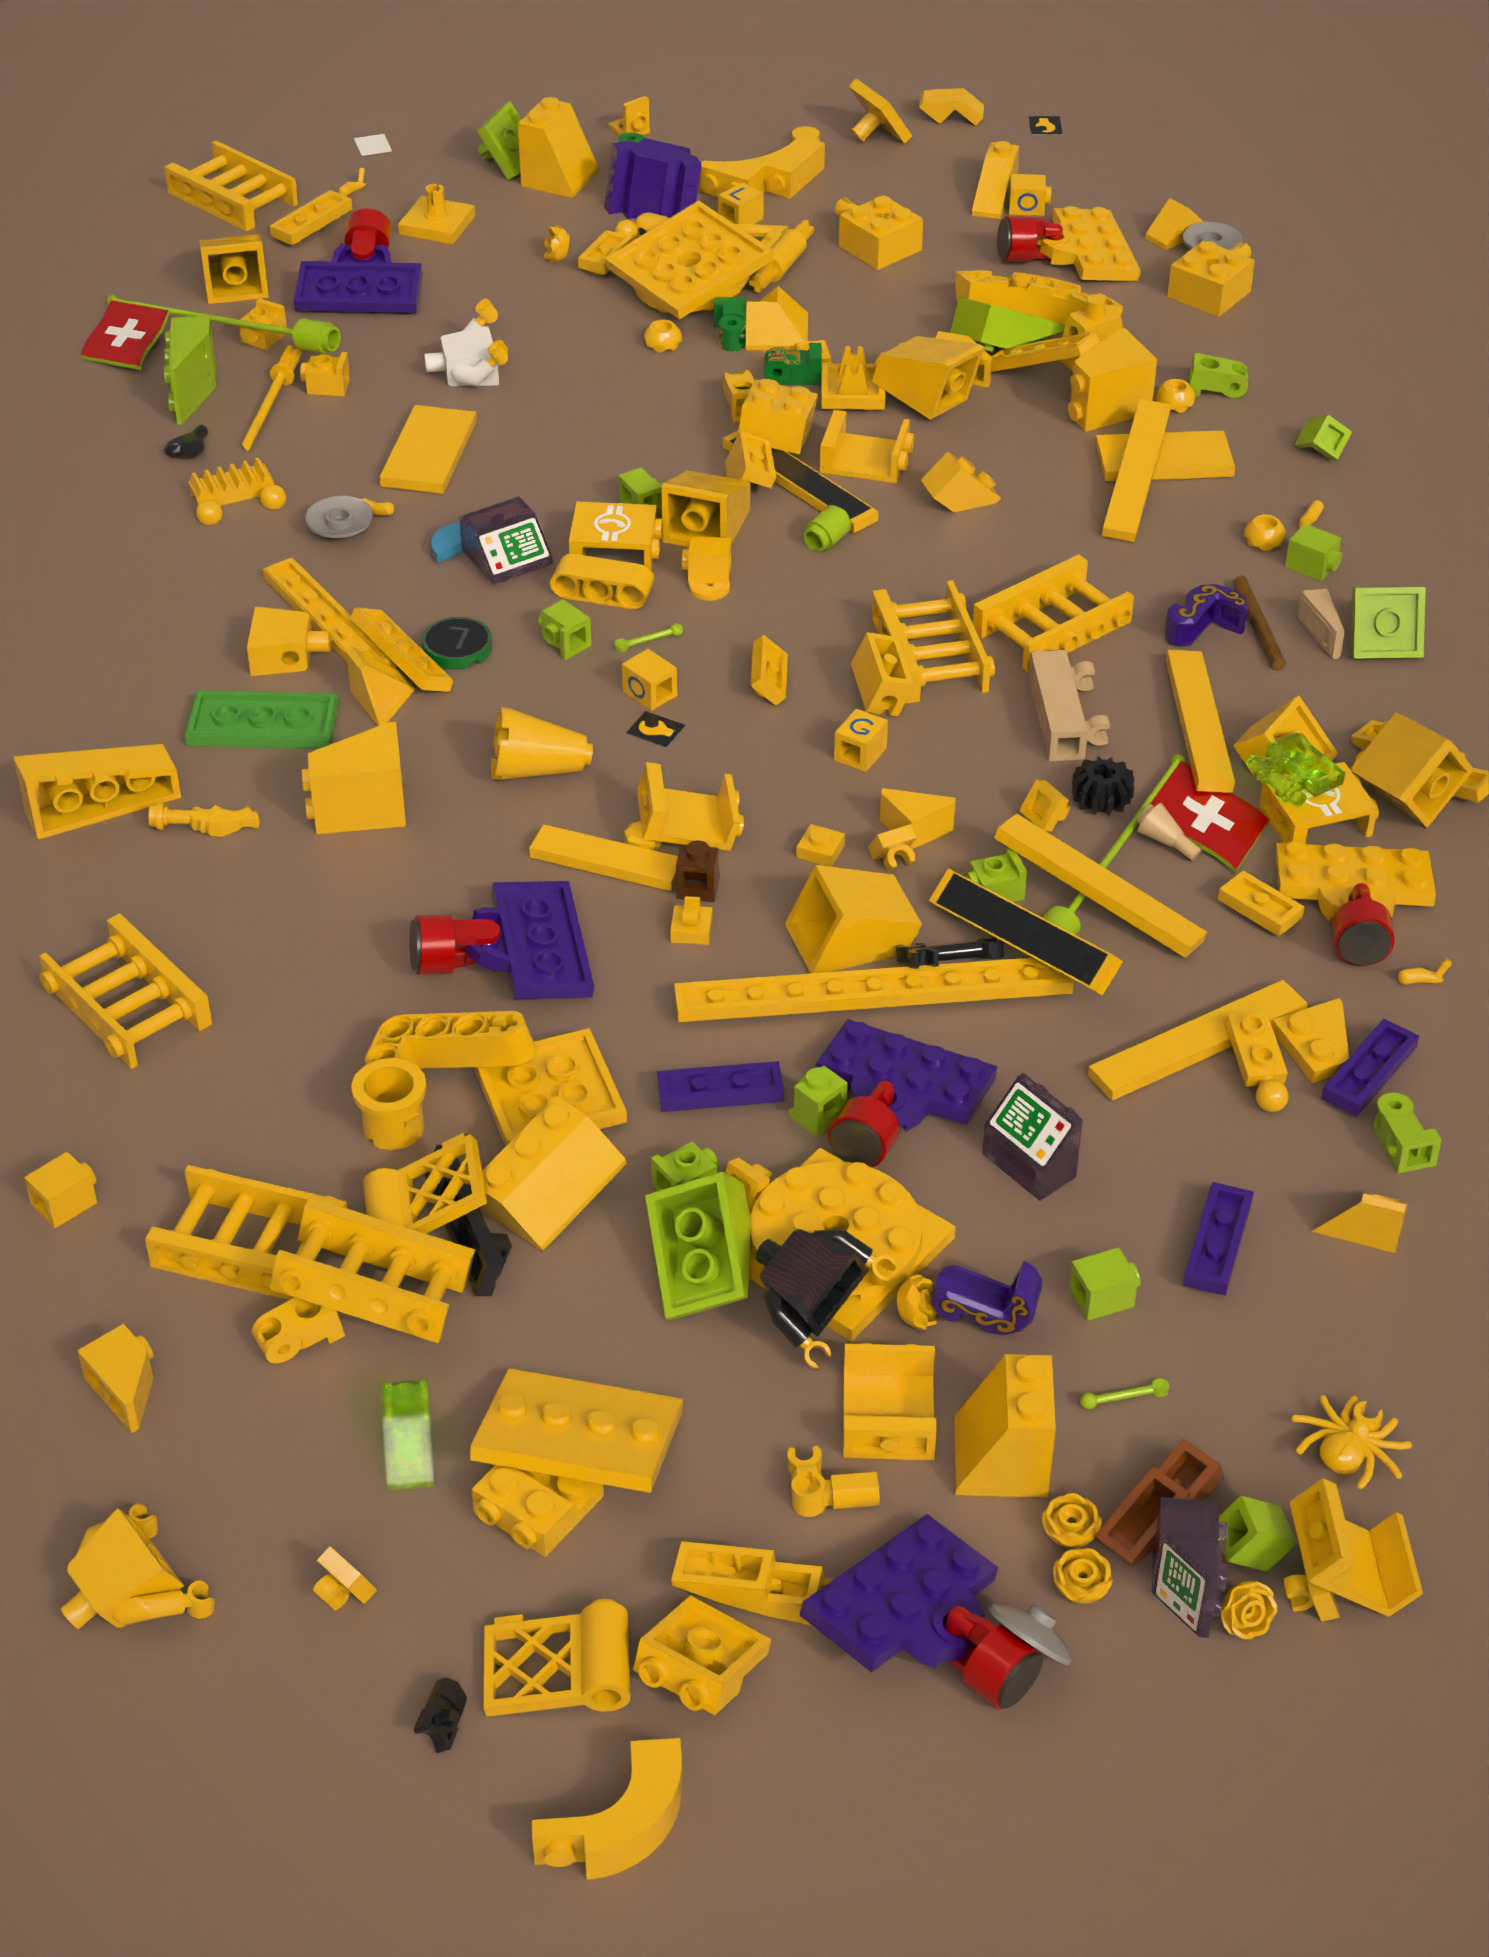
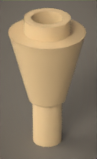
M1162 803L1157 804L1155 807L1152 804L1148 805L1137 818V822L1140 824L1137 830L1138 833L1172 848L1175 847L1191 861H1194L1200 854L1201 849L1184 836V832Z

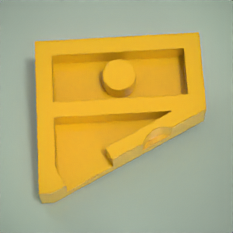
M1340 998L1275 1018L1272 1021L1275 1037L1312 1083L1333 1077L1349 1058L1343 1002Z

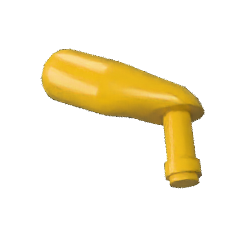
M359 167L358 182H346L339 188L338 193L347 197L351 193L363 189L366 186V183H363L365 168Z
M362 498V500L370 505L375 516H388L394 513V505L390 502L377 503Z
M1315 500L1311 503L1306 513L1299 520V528L1304 524L1310 525L1318 519L1324 509L1321 501Z
M1448 958L1443 959L1436 972L1421 967L1403 969L1398 973V981L1402 985L1442 983L1444 981L1442 976L1451 967L1452 961Z

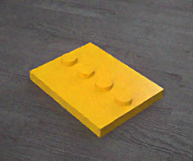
M508 1368L471 1443L470 1460L651 1493L681 1418L683 1399Z

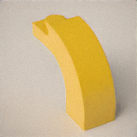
M668 1738L630 1741L631 1780L624 1795L610 1808L589 1816L532 1820L535 1865L547 1864L552 1867H565L573 1862L585 1861L586 1878L590 1880L622 1872L648 1857L667 1837L676 1821L681 1806V1739Z

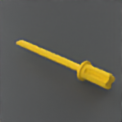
M288 345L285 348L278 364L273 365L270 369L273 383L242 442L246 452L251 448L282 385L288 386L294 381V370L300 360L302 351L294 349L292 345Z

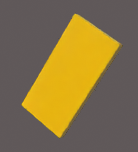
M414 405L379 477L380 486L444 494L477 423V412Z
M1224 430L1165 432L1152 480L1234 477L1235 464ZM1129 434L1096 435L1095 445L1104 481L1114 482L1117 480Z

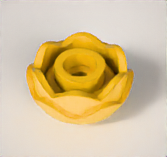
M556 225L555 227L548 228L550 235L544 241L547 251L543 257L549 260V263L560 262L565 259L569 249V234L564 228Z
M662 319L652 322L646 328L643 338H645L648 348L650 347L654 351L662 353L668 349L676 350L679 343L682 342V333L672 321Z
M1181 379L1167 380L1156 392V402L1172 404L1171 410H1175L1178 413L1185 412L1189 407L1193 406L1195 401L1193 388Z
M1263 514L1256 516L1248 522L1244 529V537H1246L1249 546H1256L1263 551H1269L1274 547H1281L1283 539L1286 538V530L1283 523L1277 517Z
M922 1275L912 1276L902 1284L897 1292V1307L901 1319L912 1328L926 1330V1327L937 1324L935 1319L937 1313L931 1305L934 1283L929 1279H925Z
M1069 1493L1064 1496H1058L1049 1503L1048 1508L1043 1511L1042 1523L1046 1534L1053 1542L1065 1548L1075 1549L1084 1547L1095 1539V1534L1101 1528L1102 1518L1098 1516L1094 1503L1079 1494Z
M1094 1549L1068 1550L1061 1559L1055 1562L1053 1567V1578L1057 1589L1066 1599L1078 1604H1090L1098 1601L1108 1593L1113 1582L1108 1560Z
M1242 1581L1228 1589L1220 1604V1617L1226 1631L1230 1635H1235L1242 1639H1252L1254 1636L1265 1634L1270 1627V1622L1277 1613V1604L1273 1598V1591L1258 1581Z

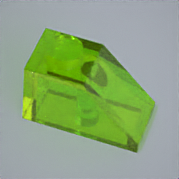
M414 1380L382 1383V1421L388 1490L433 1487L432 1422L428 1381Z

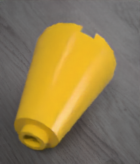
M500 707L501 711H498L493 737L492 747H495V758H491L492 779L508 780L582 772L584 765L591 764L593 744L587 743L586 735L509 707Z

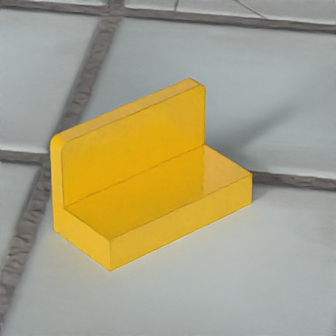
M740 431L725 460L726 476L772 488L776 480V473L770 441Z

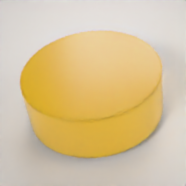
M802 126L792 131V142L799 136L820 141V132L814 127Z

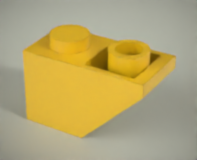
M948 451L921 479V482L932 497L954 513L996 504L1001 499L993 488L996 482L986 472L982 470L978 474L975 471V466L967 458L961 456L958 459Z

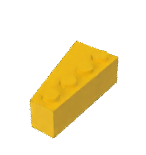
M163 744L13 756L25 814L38 840L150 807V804L157 805L158 802H169L181 798L177 769Z

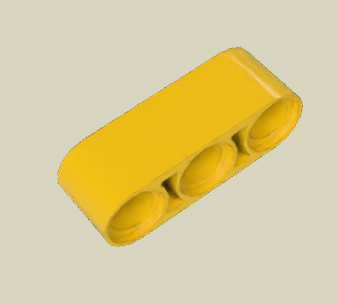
M567 554L558 563L550 579V587L561 598L627 609H638L644 605L655 578L652 571L641 564Z

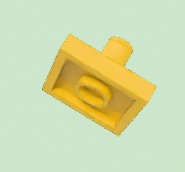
M856 78L848 87L867 113L850 129L854 136L864 143L865 139L878 126H881L906 144L912 137V134L889 101Z
M429 184L425 187L426 196H421L398 223L399 235L454 244L476 216L475 205L444 200V186L439 184L437 191V184Z

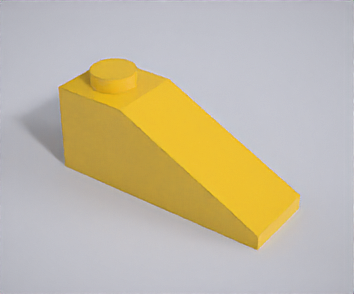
M1006 141L991 142L985 156L972 208V216L1001 219L1009 199L1011 174H1018L1019 145H1011Z

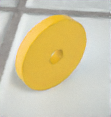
M730 581L729 584L689 582V590L698 599L706 601L718 600L729 593Z

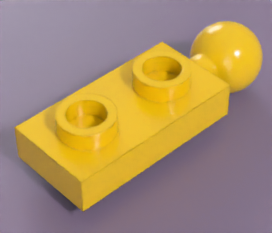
M625 219L618 222L615 232L604 231L578 257V268L590 271L593 274L606 275L610 270L606 267L605 258L637 238V225L633 221Z
M1267 1011L1228 1014L1225 1026L1245 1087L1258 1086L1255 1097L1261 1109L1267 1112L1282 1110L1289 1099L1288 1090L1284 1085L1288 1072Z

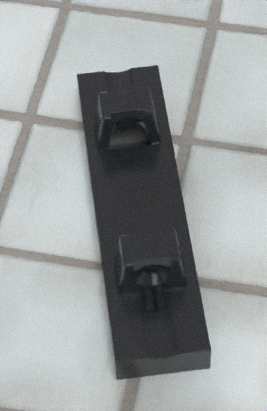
M436 1145L434 1152L441 1149L442 1145ZM455 1158L449 1167L450 1170L457 1172L461 1166L458 1158ZM430 1172L425 1174L426 1180L431 1174ZM443 1177L433 1194L441 1197L452 1179ZM464 1183L453 1201L457 1202L471 1195V1185ZM477 1208L445 1225L453 1243L475 1249L468 1277L475 1296H492L496 1280L502 1272L512 1244L507 1234L490 1233L480 1208Z

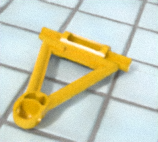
M649 212L639 215L635 220V224L638 227L637 238L641 236L639 228H643L648 232L668 220L669 217ZM803 220L795 229H789V226L735 224L753 237H764L761 242L772 249L774 254V261L750 275L748 279L749 286H754V291L760 293L770 282H777L805 251L806 241L814 233L815 228L814 226H809V220Z

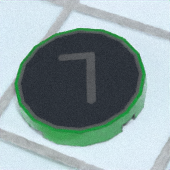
M450 617L431 624L425 630L422 637V649L440 667L446 669H465L470 667L471 662L478 660L479 664L489 656L492 650V634L488 626L479 620L468 617Z

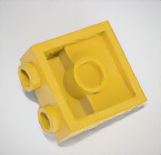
M495 1465L471 1489L473 1509L482 1522L489 1526L496 1525L510 1534L518 1545L525 1549L532 1548L544 1557L564 1539L604 1496L603 1484Z
M690 1595L640 1639L633 1670L639 1673L641 1680L647 1686L652 1688L664 1687L680 1696L682 1703L688 1709L693 1711L703 1709L715 1716L740 1693L743 1677L768 1655L772 1639Z

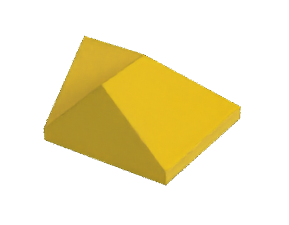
M779 286L773 289L761 301L747 302L746 350L768 351L773 347H783L787 351L795 350V343L808 342V312Z

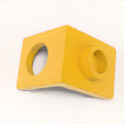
M643 96L623 103V118L608 123V127L620 136L628 132L642 135L650 133L649 98Z

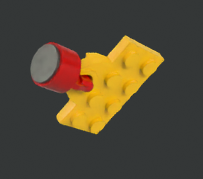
M1067 206L1065 208H1054L1052 215L1054 223L1031 216H1005L1000 221L997 232V251L1003 262H1031L1032 259H1051L1050 264L1053 265L1074 264L1081 280L1139 281L1141 270L1110 210L1103 207L1079 209L1074 206Z
M1297 841L1276 843L1275 865L1278 891L1291 899L1318 900L1321 913L1329 922H1332L1336 952L1344 961L1357 966L1373 965L1381 962L1391 953L1395 943L1392 925L1395 905L1434 907L1436 890L1429 851H1420L1415 848H1405L1403 850L1384 849L1378 846L1348 847L1340 844L1312 845Z

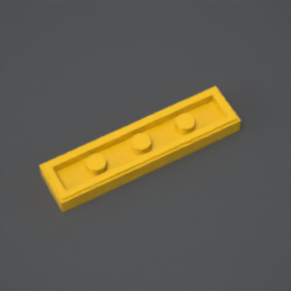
M1088 332L1018 345L1008 349L1001 348L991 356V372L1080 357L1100 342L1096 332Z
M358 607L353 609L350 619L421 690L450 692L454 683L452 678L385 612L378 609Z
M543 824L529 847L530 858L667 891H672L676 884V863L678 858L676 855Z

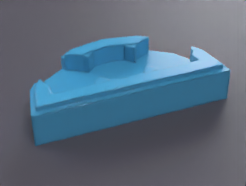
M471 521L446 525L436 531L431 539L432 556L437 563H440L481 544L479 537L492 532V528L482 523Z

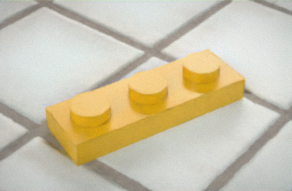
M329 190L271 224L270 235L286 244H297L302 239L353 209L352 199Z

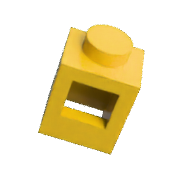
M261 298L256 300V307L240 319L287 328L285 306ZM239 326L242 343L268 350L285 335Z
M341 352L340 357H331L326 354L311 356L308 363L302 362L300 376L301 381L306 382L307 394L345 396L350 382L348 352Z

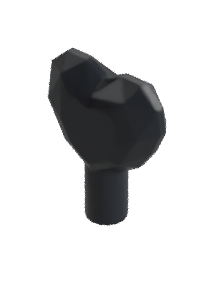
M198 425L191 433L170 440L164 448V453L172 458H194L202 454L205 446L203 439L208 435V429L204 425Z

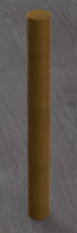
M1238 576L1234 579V586L1237 592L1243 595L1249 604L1248 616L1274 670H1281L1286 665L1283 655L1245 576Z

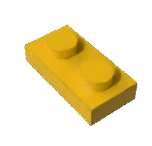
M762 634L753 641L751 687L757 695L768 699L777 706L786 699L788 654Z
M1244 870L1219 889L1218 900L1278 937L1303 918L1305 908L1303 905Z

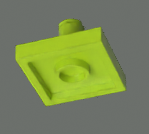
M511 101L502 104L476 130L483 140V143L478 146L479 153L488 152L482 158L485 161H489L494 157L508 180L520 173L518 122L521 120V117Z
M1352 587L1351 658H1424L1426 587Z

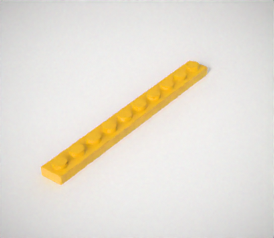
M1033 958L939 964L936 967L922 965L916 969L908 966L674 983L678 1022L1073 994L1074 980Z

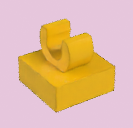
M1036 779L1019 811L1036 826L1045 831L1052 832L1058 820H1065L1071 807L1067 805L1069 800L1046 780Z
M912 824L878 834L868 846L873 861L884 858V866L891 872L897 867L894 855L902 856L906 866L912 865L915 861V853L910 846L917 836Z
M685 896L684 906L674 905L670 931L671 943L709 945L713 907H701L700 897Z
M738 1157L728 1162L725 1173L744 1183L750 1214L758 1196L769 1184L772 1172L760 1164L751 1166Z
M331 1546L318 1558L317 1561L330 1574L321 1578L314 1586L313 1591L334 1611H337L346 1603L350 1592L365 1604L377 1591L362 1574Z
M1291 1575L1283 1579L1287 1598H1290L1293 1611H1304L1315 1606L1321 1622L1340 1618L1333 1592L1308 1582L1306 1575Z

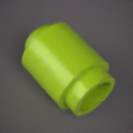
M835 505L827 506L806 525L803 532L805 544L815 552L829 550L850 531L851 522L849 515L844 509Z

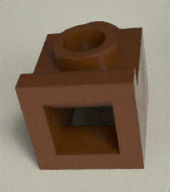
M700 840L692 841L688 845H680L676 863L677 899L684 900L685 896L700 897L701 901L715 902L720 878L719 848L709 847L706 842ZM688 880L707 881V885L688 884Z

